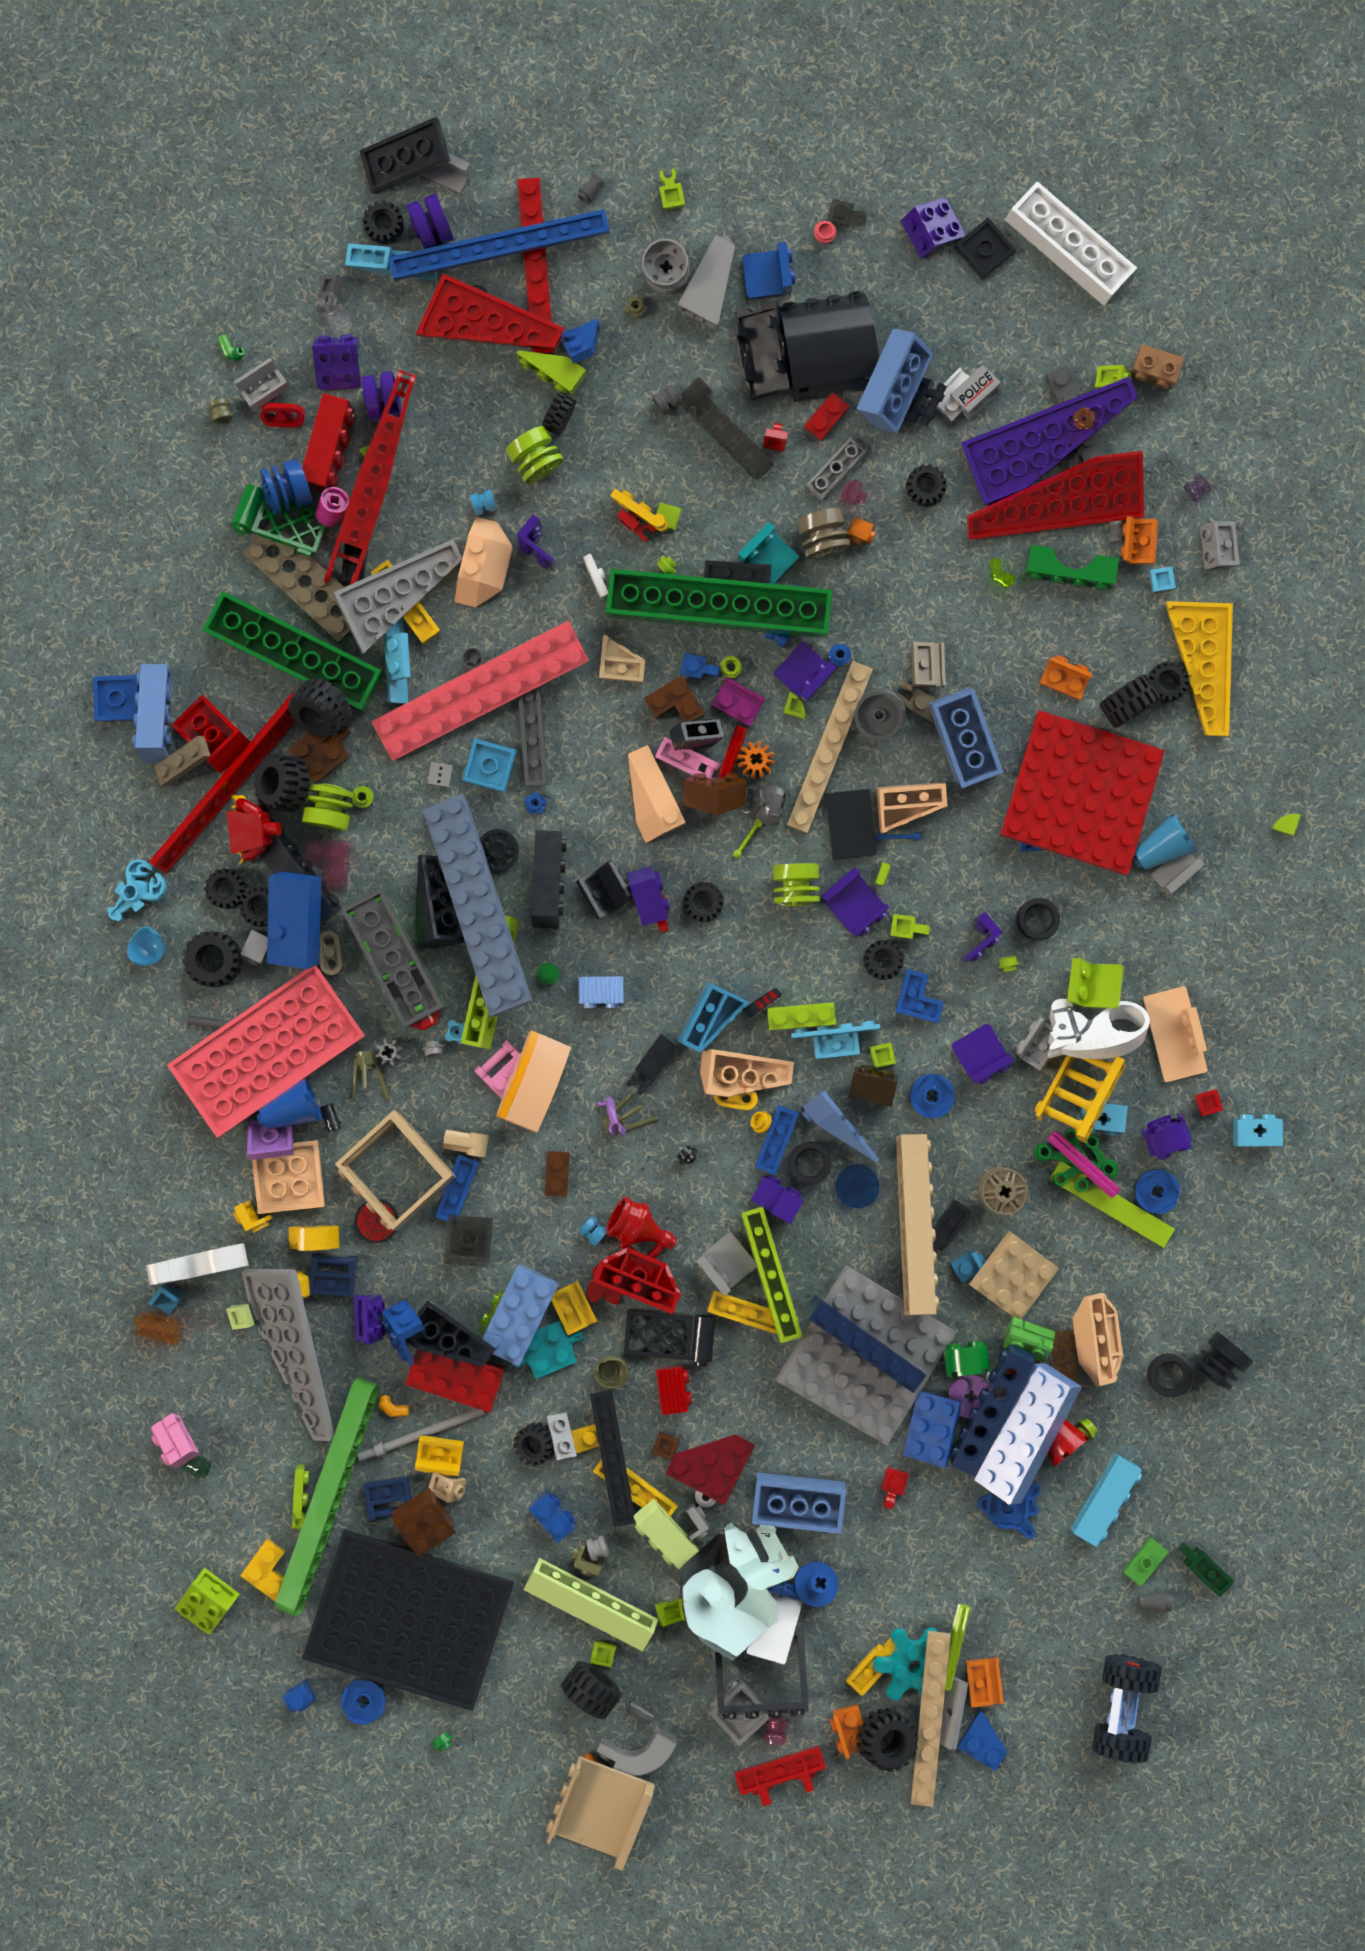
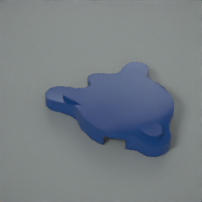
M1032 1482L1022 1503L1009 1505L992 1492H989L978 1499L977 1505L980 1510L986 1513L989 1520L995 1526L1007 1530H1018L1026 1538L1031 1539L1035 1536L1036 1532L1028 1521V1517L1039 1513L1035 1499L1040 1494L1041 1487L1038 1483Z

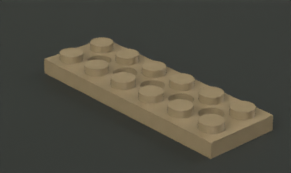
M271 522L263 529L264 531L273 529ZM283 530L280 531L282 537L290 538ZM257 536L242 553L340 644L351 630L343 615L340 618H335L332 615L333 608L338 606L333 592L344 587L333 577H331L330 582L325 583L324 578L327 571L311 556L307 557L297 553L298 549ZM273 546L278 547L280 550L279 555L275 558L268 556V550ZM289 561L294 562L296 565L295 570L291 573L284 571V565ZM304 576L312 579L311 585L307 588L300 586V580ZM320 591H325L328 594L327 600L323 603L316 601V595Z

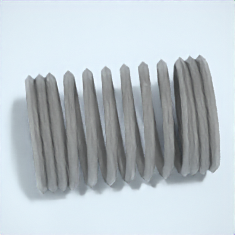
M1122 521L1109 522L1110 542H1122L1123 538L1119 537L1122 536L1119 534L1123 533Z

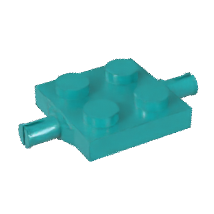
M561 1320L537 1330L520 1366L528 1364L533 1371L535 1379H538L577 1362L573 1352V1344L585 1339L584 1335L575 1338L582 1335V1331L569 1336L564 1330Z

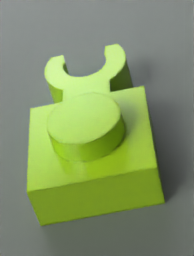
M674 168L671 169L672 176L670 178H665L663 171H660V181L665 185L659 187L663 211L685 207L681 183L675 184L676 171Z

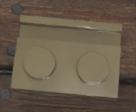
M913 641L911 643L912 686L944 688L946 686L944 643Z

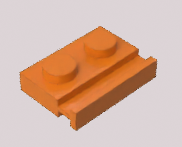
M998 1657L966 1660L971 1707L989 1706L998 1703L1004 1704Z

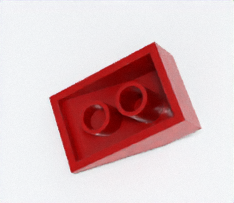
M203 694L171 724L187 742H190L197 736L205 737L211 756L206 761L220 774L250 743Z

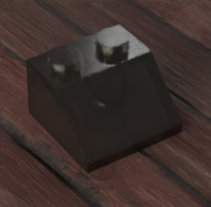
M448 1215L444 1264L489 1267L493 1218Z

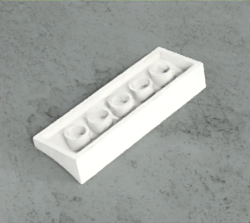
M1036 182L1013 206L1005 221L1104 306L1137 269L1135 265L1039 182Z

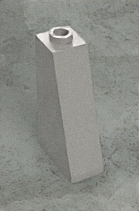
M715 235L678 303V311L715 331L719 328L735 254V244H733L730 238Z

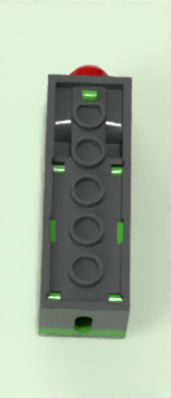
M380 888L342 908V913L403 1028L412 1027L425 1031L436 1025L441 1010L447 1006L386 891Z

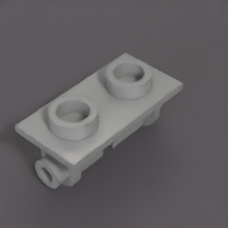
M567 1413L546 1416L556 1460L559 1462L566 1460V1458L576 1457Z

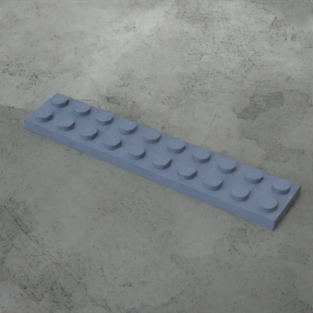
M460 794L424 809L423 812L489 1016L495 1017L532 1002L466 796Z

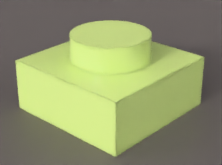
M249 1304L234 1305L226 1309L232 1330L249 1328L254 1325Z

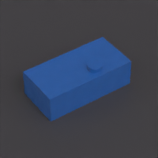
M282 871L269 876L267 963L309 969L320 963L321 877Z

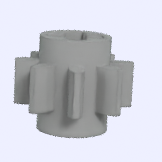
M384 1039L385 1045H376L380 1049V1053L376 1054L375 1057L383 1059L382 1065L387 1060H390L391 1065H395V1058L402 1059V1056L398 1054L403 1047L395 1045L397 1043L396 1039L391 1044H389L387 1039ZM387 1046L390 1049H394V1053L391 1054L392 1058L389 1055H384Z

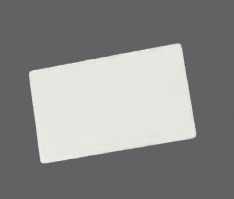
M770 1593L778 1608V1621L748 1646L746 1653L785 1664L802 1601L785 1596L780 1598L779 1595Z

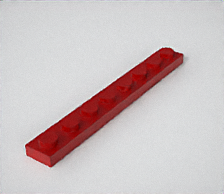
M540 177L518 179L522 227L543 223ZM546 248L524 252L529 312L552 322ZM532 348V352L555 354L554 350Z

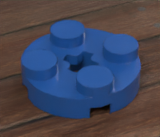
M935 1074L923 1075L911 1087L909 1095L911 1105L918 1114L924 1117H942L953 1106V1086L943 1076ZM928 1091H937V1100L935 1102L927 1100Z
M1148 1170L1138 1178L1134 1185V1195L1137 1203L1142 1209L1150 1213L1163 1214L1169 1212L1178 1202L1180 1194L1179 1183L1172 1174L1164 1170ZM1154 1186L1162 1187L1163 1190L1160 1192V1197L1152 1196L1151 1192Z
M365 1678L351 1681L341 1696V1707L346 1717L351 1722L359 1725H366L378 1719L386 1706L384 1687L378 1682ZM366 1696L370 1704L366 1703L365 1706H361L358 1697Z

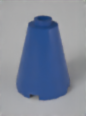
M305 1079L300 1080L259 1109L260 1114H257L260 1126H265L268 1130L321 1120V1110L319 1104H316L315 1094L309 1082Z

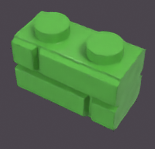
M1012 1317L1005 1331L1003 1348H1007L1011 1344L1033 1354L1035 1361L1046 1362L1053 1349L1055 1331Z

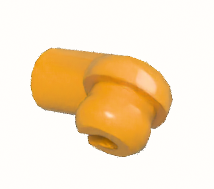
M389 1395L379 1397L378 1407L389 1417L409 1416V1405L395 1406L391 1402Z

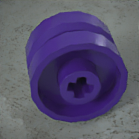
M435 193L424 199L428 211L424 213L418 201L406 205L411 216L412 227L424 249L436 247L433 235L435 232L443 244L454 240Z
M392 370L381 372V387L378 386L377 379L373 374L361 377L364 404L372 425L379 424L395 383ZM396 395L389 414L400 418L402 408L400 398Z

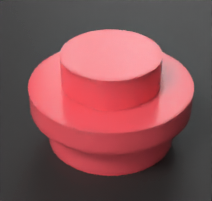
M821 221L814 229V236L820 243H830L836 236V228L829 221Z

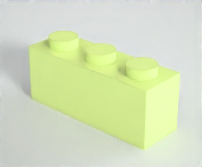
M652 1499L633 1516L637 1523L635 1525L636 1530L641 1536L647 1535L650 1545L656 1551L660 1549L664 1553L662 1556L669 1565L674 1564L680 1569L698 1552L695 1542L693 1540L690 1541L686 1532L655 1499Z

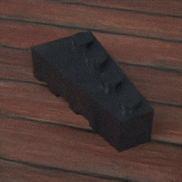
M536 830L531 902L533 928L559 929L560 916H563L564 903L560 901L561 894H564L565 881H561L562 873L566 871V860H562V853L567 851V839H563L562 831Z

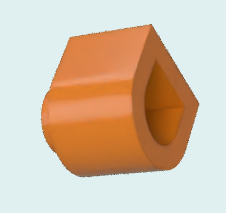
M853 518L847 531V536L850 537L849 541L861 546V543L871 545L876 534L873 531L874 524L859 518Z

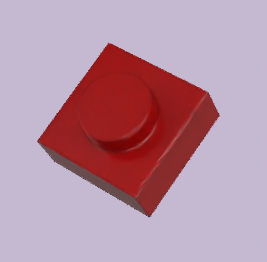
M1217 1089L1194 1095L1200 1116L1223 1111Z

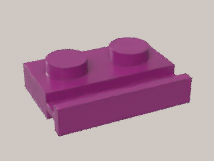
M727 677L711 706L750 727L766 698Z

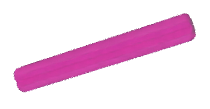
M1057 1130L1049 1135L1048 1141L1110 1198L1115 1197L1119 1193L1120 1188Z

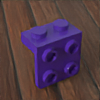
M945 198L915 206L900 220L920 259L928 257L938 246L962 239L965 235L950 204Z
M351 334L341 335L340 338H331L329 335L317 337L318 339H315L312 345L317 388L319 390L359 388L361 386L358 359L359 337H353Z
M989 1024L982 1025L952 1043L951 1046L971 1082L975 1084L978 1082L980 1085L992 1079L991 1074L996 1071L1000 1074L1011 1068L1010 1063L1014 1061L1010 1053H1006Z
M382 1295L354 1296L355 1341L363 1340L364 1345H370L384 1339L383 1336L386 1330L382 1324V1312L385 1310V1303L382 1300Z

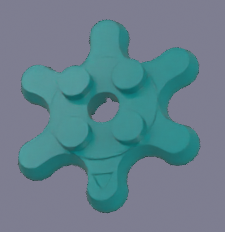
M902 1628L893 1630L891 1640L895 1645L894 1652L889 1656H879L874 1659L872 1666L876 1672L890 1673L892 1676V1682L886 1689V1695L889 1699L899 1700L903 1693L910 1688L917 1689L918 1695L921 1697L928 1631L938 1632L935 1628H927L917 1640L909 1639L907 1632ZM917 1660L919 1667L909 1669V1664Z

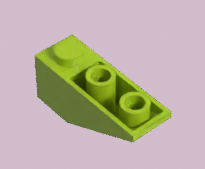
M520 350L517 352L518 363L527 370L532 368L537 372L536 376L543 382L547 383L550 381L555 385V390L567 393L571 397L587 376L586 369L577 363L573 364L569 357Z

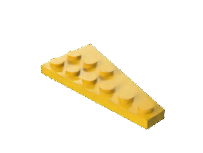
M1166 601V609L1185 671L1188 673L1187 678H1189V685L1205 736L1228 737L1233 603Z

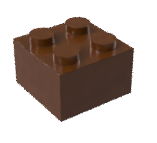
M430 1488L392 1511L394 1526L418 1557L456 1533L453 1518Z

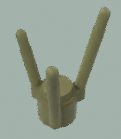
M374 1051L356 1052L351 1098H355L359 1070H362L363 1090H367V1070L373 1069L374 1065L385 1099L387 1101L390 1100L379 1066L378 1057H374Z
M632 1093L628 1094L616 1106V1112L633 1097ZM639 1105L622 1116L617 1113L618 1122L622 1126L625 1125L623 1120L637 1113L643 1106ZM606 1113V1118L602 1120V1123L609 1135H612L609 1132L611 1123L608 1113ZM655 1116L623 1127L627 1131L657 1121L659 1117Z

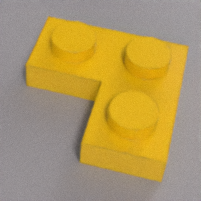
M267 1538L240 1576L276 1602L284 1577L274 1571L273 1568L285 1553V1550Z

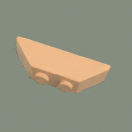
M480 517L475 518L468 535L458 574L455 603L477 608L503 590L513 546L498 522Z
M1104 1293L1085 1296L1072 1318L1078 1363L1096 1386L1117 1381V1373L1123 1358L1117 1310Z

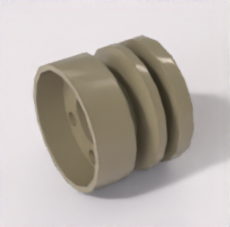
M840 508L816 511L796 521L799 535L801 537H811L802 543L803 548L808 549L805 551L806 559L831 557L850 547L849 539H844L848 535L847 531H836L845 523Z
M997 1166L990 1168L982 1174L978 1181L977 1192L980 1201L985 1207L996 1214L1009 1215L1016 1213L1023 1208L1028 1198L1027 1182L1020 1173L1009 1167ZM1002 1186H1004L1005 1188H1009V1190L1006 1191L1007 1196L999 1194V1192L1002 1191Z

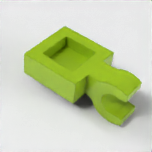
M893 914L890 936L912 939L913 933L929 935L930 926L915 924V917Z

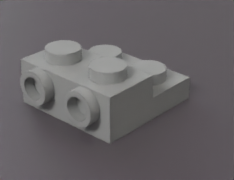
M742 1678L738 1682L735 1679L732 1680L725 1688L727 1690L724 1694L725 1706L763 1704ZM717 1695L709 1702V1714L738 1746L744 1743L770 1719L768 1714H759V1718L746 1719L745 1715H737L734 1720L723 1719V1716H718Z

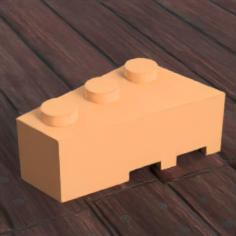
M935 782L877 787L880 832L885 833L897 826L946 807V783Z

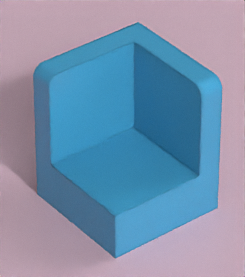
M168 1284L160 1286L148 1305L151 1307L156 1305L165 1313L171 1315L184 1296Z

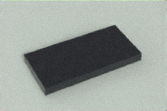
M437 117L359 150L369 187L373 194L451 161L441 124Z

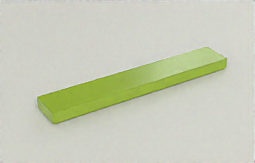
M1059 1161L1049 1180L1053 1182V1176L1056 1173H1063L1071 1168V1166ZM1081 1172L1061 1186L1163 1248L1175 1230L1118 1194L1110 1198L1095 1183L1091 1184L1084 1192L1076 1191L1074 1188L1075 1181L1087 1177ZM1058 1175L1057 1182L1063 1183V1177ZM1079 1181L1078 1187L1080 1189H1084L1085 1187L1083 1181Z

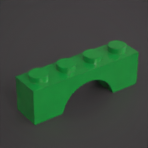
M1031 545L1028 549L1024 575L1030 576L1031 580L1042 581L1043 578L1052 579L1051 582L1056 584H1064L1065 581L1074 582L1073 585L1077 587H1086L1088 584L1095 585V589L1108 590L1116 583L1119 558L1096 555L1088 566L1081 569H1071L1058 561L1053 548Z

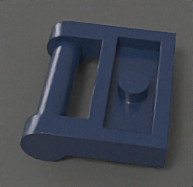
M312 1253L309 1283L310 1294L353 1297L355 1294L357 1256L347 1258L320 1256L319 1253ZM319 1265L348 1266V1273L318 1271Z
M408 1475L364 1482L363 1484L370 1523L377 1522V1519L393 1517L392 1511L398 1508L376 1510L375 1505L402 1500L406 1503L412 1499Z

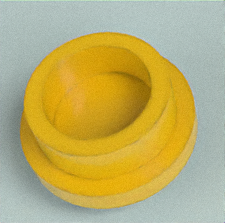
M756 1112L751 1118L753 1130L757 1133L767 1131L771 1125V1115L767 1112Z

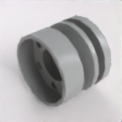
M666 238L652 242L645 249L642 257V269L649 286L661 294H674L680 291L687 284L690 277V264L684 247L677 241ZM666 265L670 266V270H668V273H664L663 269L666 268Z

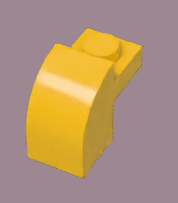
M339 1226L289 1227L288 1238L289 1249L312 1251L339 1248Z

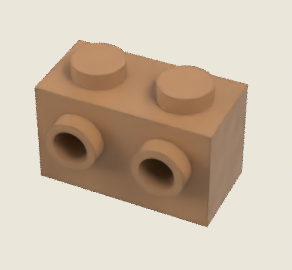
M1142 344L1138 349L1130 374L1135 376V379L1140 382L1151 381L1156 383L1155 385L1161 389L1172 388L1177 381L1184 358Z

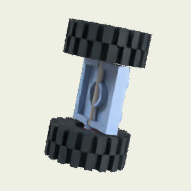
M1110 1654L1105 1657L1102 1680L1107 1685L1114 1686V1690L1110 1697L1112 1707L1107 1723L1095 1725L1092 1749L1098 1755H1103L1104 1758H1111L1114 1761L1119 1760L1123 1763L1131 1762L1132 1764H1137L1138 1762L1142 1764L1148 1762L1151 1735L1143 1732V1730L1135 1729L1140 1692L1142 1694H1147V1692L1154 1694V1692L1157 1693L1159 1691L1162 1667L1157 1663L1122 1654L1121 1656Z

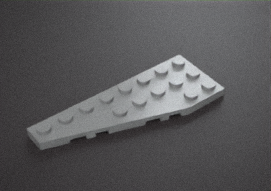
M247 1269L241 1272L254 1321H259L263 1329L260 1333L263 1339H268L272 1347L271 1355L285 1384L289 1383L294 1392L291 1395L294 1402H299L303 1411L302 1418L312 1439L317 1441L333 1440L335 1435L296 1269Z

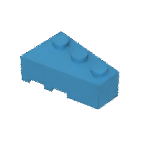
M706 981L677 1041L701 1053L720 1031L750 1002Z

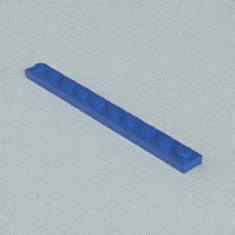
M605 209L388 258L393 280L398 281L609 234L610 229Z

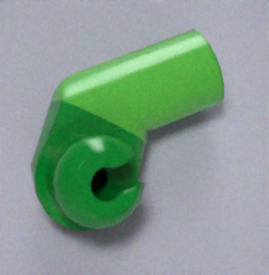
M225 334L217 337L225 358L235 362L242 361L245 358L246 352L244 348L231 346L228 335Z

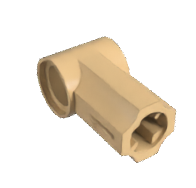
M446 1130L443 1149L466 1152V1154L472 1156L486 1157L489 1135L477 1132L465 1133Z

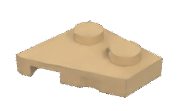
M603 635L599 679L643 683L645 659L611 640L608 636Z

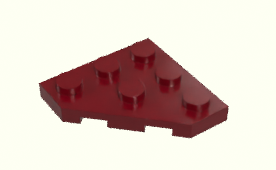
M736 1434L676 1453L665 1474L725 1506L756 1445Z

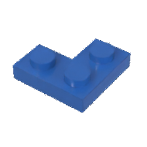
M906 969L895 1012L939 1023L944 1002L923 996L928 974Z

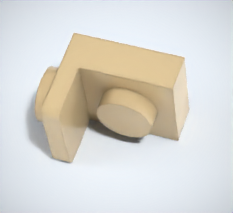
M433 1473L429 1488L440 1499L447 1503L460 1500L464 1495L467 1480L465 1478L455 1479L444 1474Z

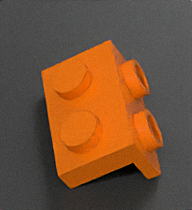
M1127 517L1126 523L1123 524L1125 545L1121 547V557L1127 564L1155 565L1159 522L1157 519H1134L1133 517Z

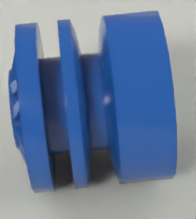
M297 458L282 463L283 474H280L274 465L270 467L272 477H270L266 468L260 469L262 491L267 504H269L275 515L281 514L280 503L286 512L289 511V500L291 499L297 508L312 504L308 483Z

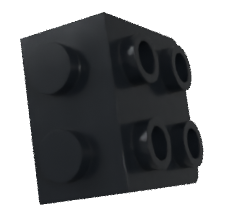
M612 860L607 861L597 870L576 881L597 920L614 912L632 899L631 888L624 882L619 867Z

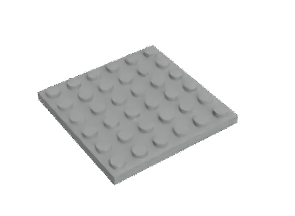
M845 1265L824 1301L917 1366L927 1376L913 1394L811 1321L802 1335L803 1337H801L777 1376L776 1381L881 1443L888 1445L917 1398L919 1391L922 1390L941 1359L946 1345L950 1344L957 1332L930 1315L905 1316L904 1299Z

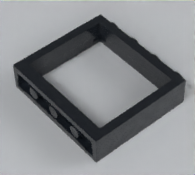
M803 1625L795 1627L792 1638L797 1639L801 1702L725 1706L722 1654L715 1651L718 1716H723V1719L734 1720L737 1715H745L746 1719L759 1718V1714H768L769 1718L782 1717V1713H791L792 1717L804 1715V1712H808Z

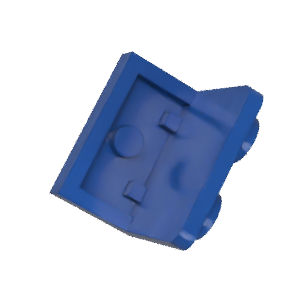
M786 242L777 243V250L743 255L742 263L746 293L749 299L791 294L792 285H795V273L790 271L789 263H793L792 251L787 249Z
M405 1299L382 1312L385 1319L382 1324L386 1332L390 1333L389 1341L394 1350L398 1349L397 1353L402 1362L407 1361L412 1366L414 1362L405 1339L424 1330V1327Z

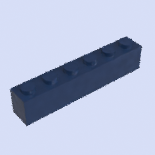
M814 1295L802 1312L810 1321L913 1394L927 1376L917 1366L817 1295Z

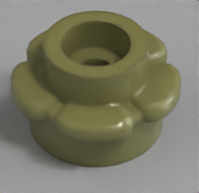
M632 296L627 299L625 311L631 317L638 318L646 312L647 306L642 297Z

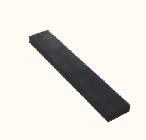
M612 1389L590 1393L614 1527L636 1523L633 1517L635 1512Z

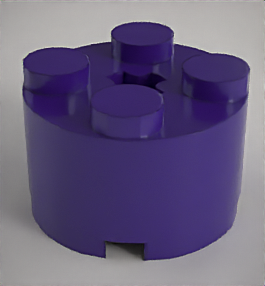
M1176 1113L1177 1118H1171L1170 1115H1166L1147 1123L1148 1128L1146 1130L1143 1127L1141 1128V1133L1151 1156H1157L1158 1160H1163L1170 1157L1172 1152L1178 1150L1183 1152L1192 1147L1191 1142L1193 1139L1183 1114Z

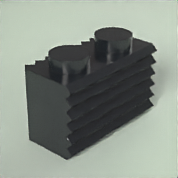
M719 718L681 721L670 730L673 748L676 751L678 749L681 751L682 749L713 747L724 737Z

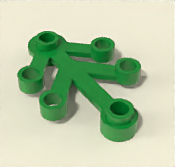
M1071 1129L1065 1131L1063 1136L1088 1158L1077 1140V1132ZM1069 1132L1074 1136L1072 1141L1067 1138ZM1089 1136L1084 1145L1086 1148L1091 1149L1097 1162H1091L1110 1180H1113L1119 1172L1117 1163L1112 1159H1106L1098 1146L1099 1139L1096 1136ZM1090 1138L1094 1139V1146L1088 1144ZM1046 1143L1037 1145L1033 1150L1035 1159L1040 1162L1052 1159L1074 1165L1064 1154L1052 1150ZM1042 1148L1047 1150L1046 1156L1041 1155L1040 1150ZM1074 1165L1063 1173H1056L1053 1176V1183L1056 1186H1063L1067 1183V1180L1082 1171ZM1106 1165L1111 1167L1109 1174L1104 1170ZM1058 1175L1063 1177V1183L1057 1182ZM1089 1177L1085 1179L1080 1178L1075 1181L1074 1188L1078 1192H1084L1094 1182ZM1079 1181L1084 1182V1189L1078 1187Z

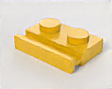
M579 1281L555 1292L551 1301L568 1335L597 1322V1318Z

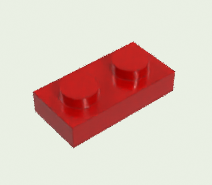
M832 392L804 425V428L819 441H822L850 406Z

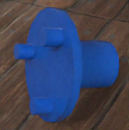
M809 1562L802 1566L796 1574L794 1580L796 1594L806 1605L823 1607L836 1596L838 1578L834 1570L827 1564Z

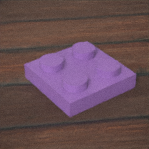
M258 1120L248 1121L247 1157L249 1161L293 1155L294 1125L267 1130L265 1126H260Z

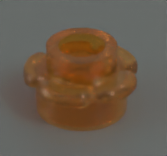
M1086 407L1080 408L1073 415L1074 425L1078 429L1091 428L1095 420L1094 412Z

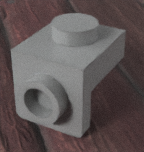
M693 1502L686 1507V1512L697 1526L688 1533L690 1541L695 1538L696 1540L703 1538L708 1533L706 1530L709 1529V1524L705 1520L707 1514L700 1505L696 1507Z

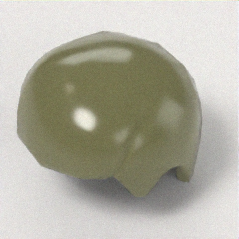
M615 1355L604 1356L595 1365V1380L601 1387L607 1389L621 1387L623 1382L629 1377L628 1366L620 1357Z

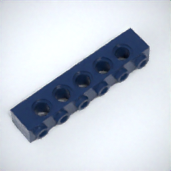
M1011 1344L1007 1346L1006 1350L1003 1349L1000 1352L997 1368L991 1370L988 1376L989 1383L987 1387H983L979 1393L978 1400L980 1401L977 1407H972L968 1416L970 1420L967 1426L963 1425L958 1436L960 1439L957 1445L954 1444L951 1449V1466L974 1477L979 1472L1035 1364L1033 1354ZM1009 1368L1016 1370L1010 1375L1004 1373ZM997 1388L1005 1389V1392L1001 1394H998L994 1391ZM987 1407H994L995 1411L989 1413L985 1409ZM978 1426L986 1427V1429L983 1431L975 1430V1428ZM968 1445L976 1446L973 1450H967L965 1447Z

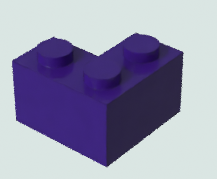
M651 865L626 873L642 926L668 919L666 911H669L670 907L667 898L662 899L660 891L664 890L658 871L654 872Z
M771 1175L768 1178L763 1176L750 1200L791 1224L804 1201L800 1197V1191L791 1186H788L787 1189L779 1185L781 1181Z

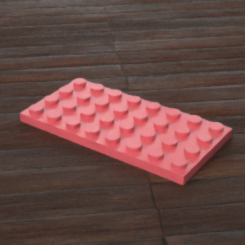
M315 965L305 969L167 1064V1066L217 1138H220L259 1111L261 1107L300 1080L314 1073L366 1036L320 969Z

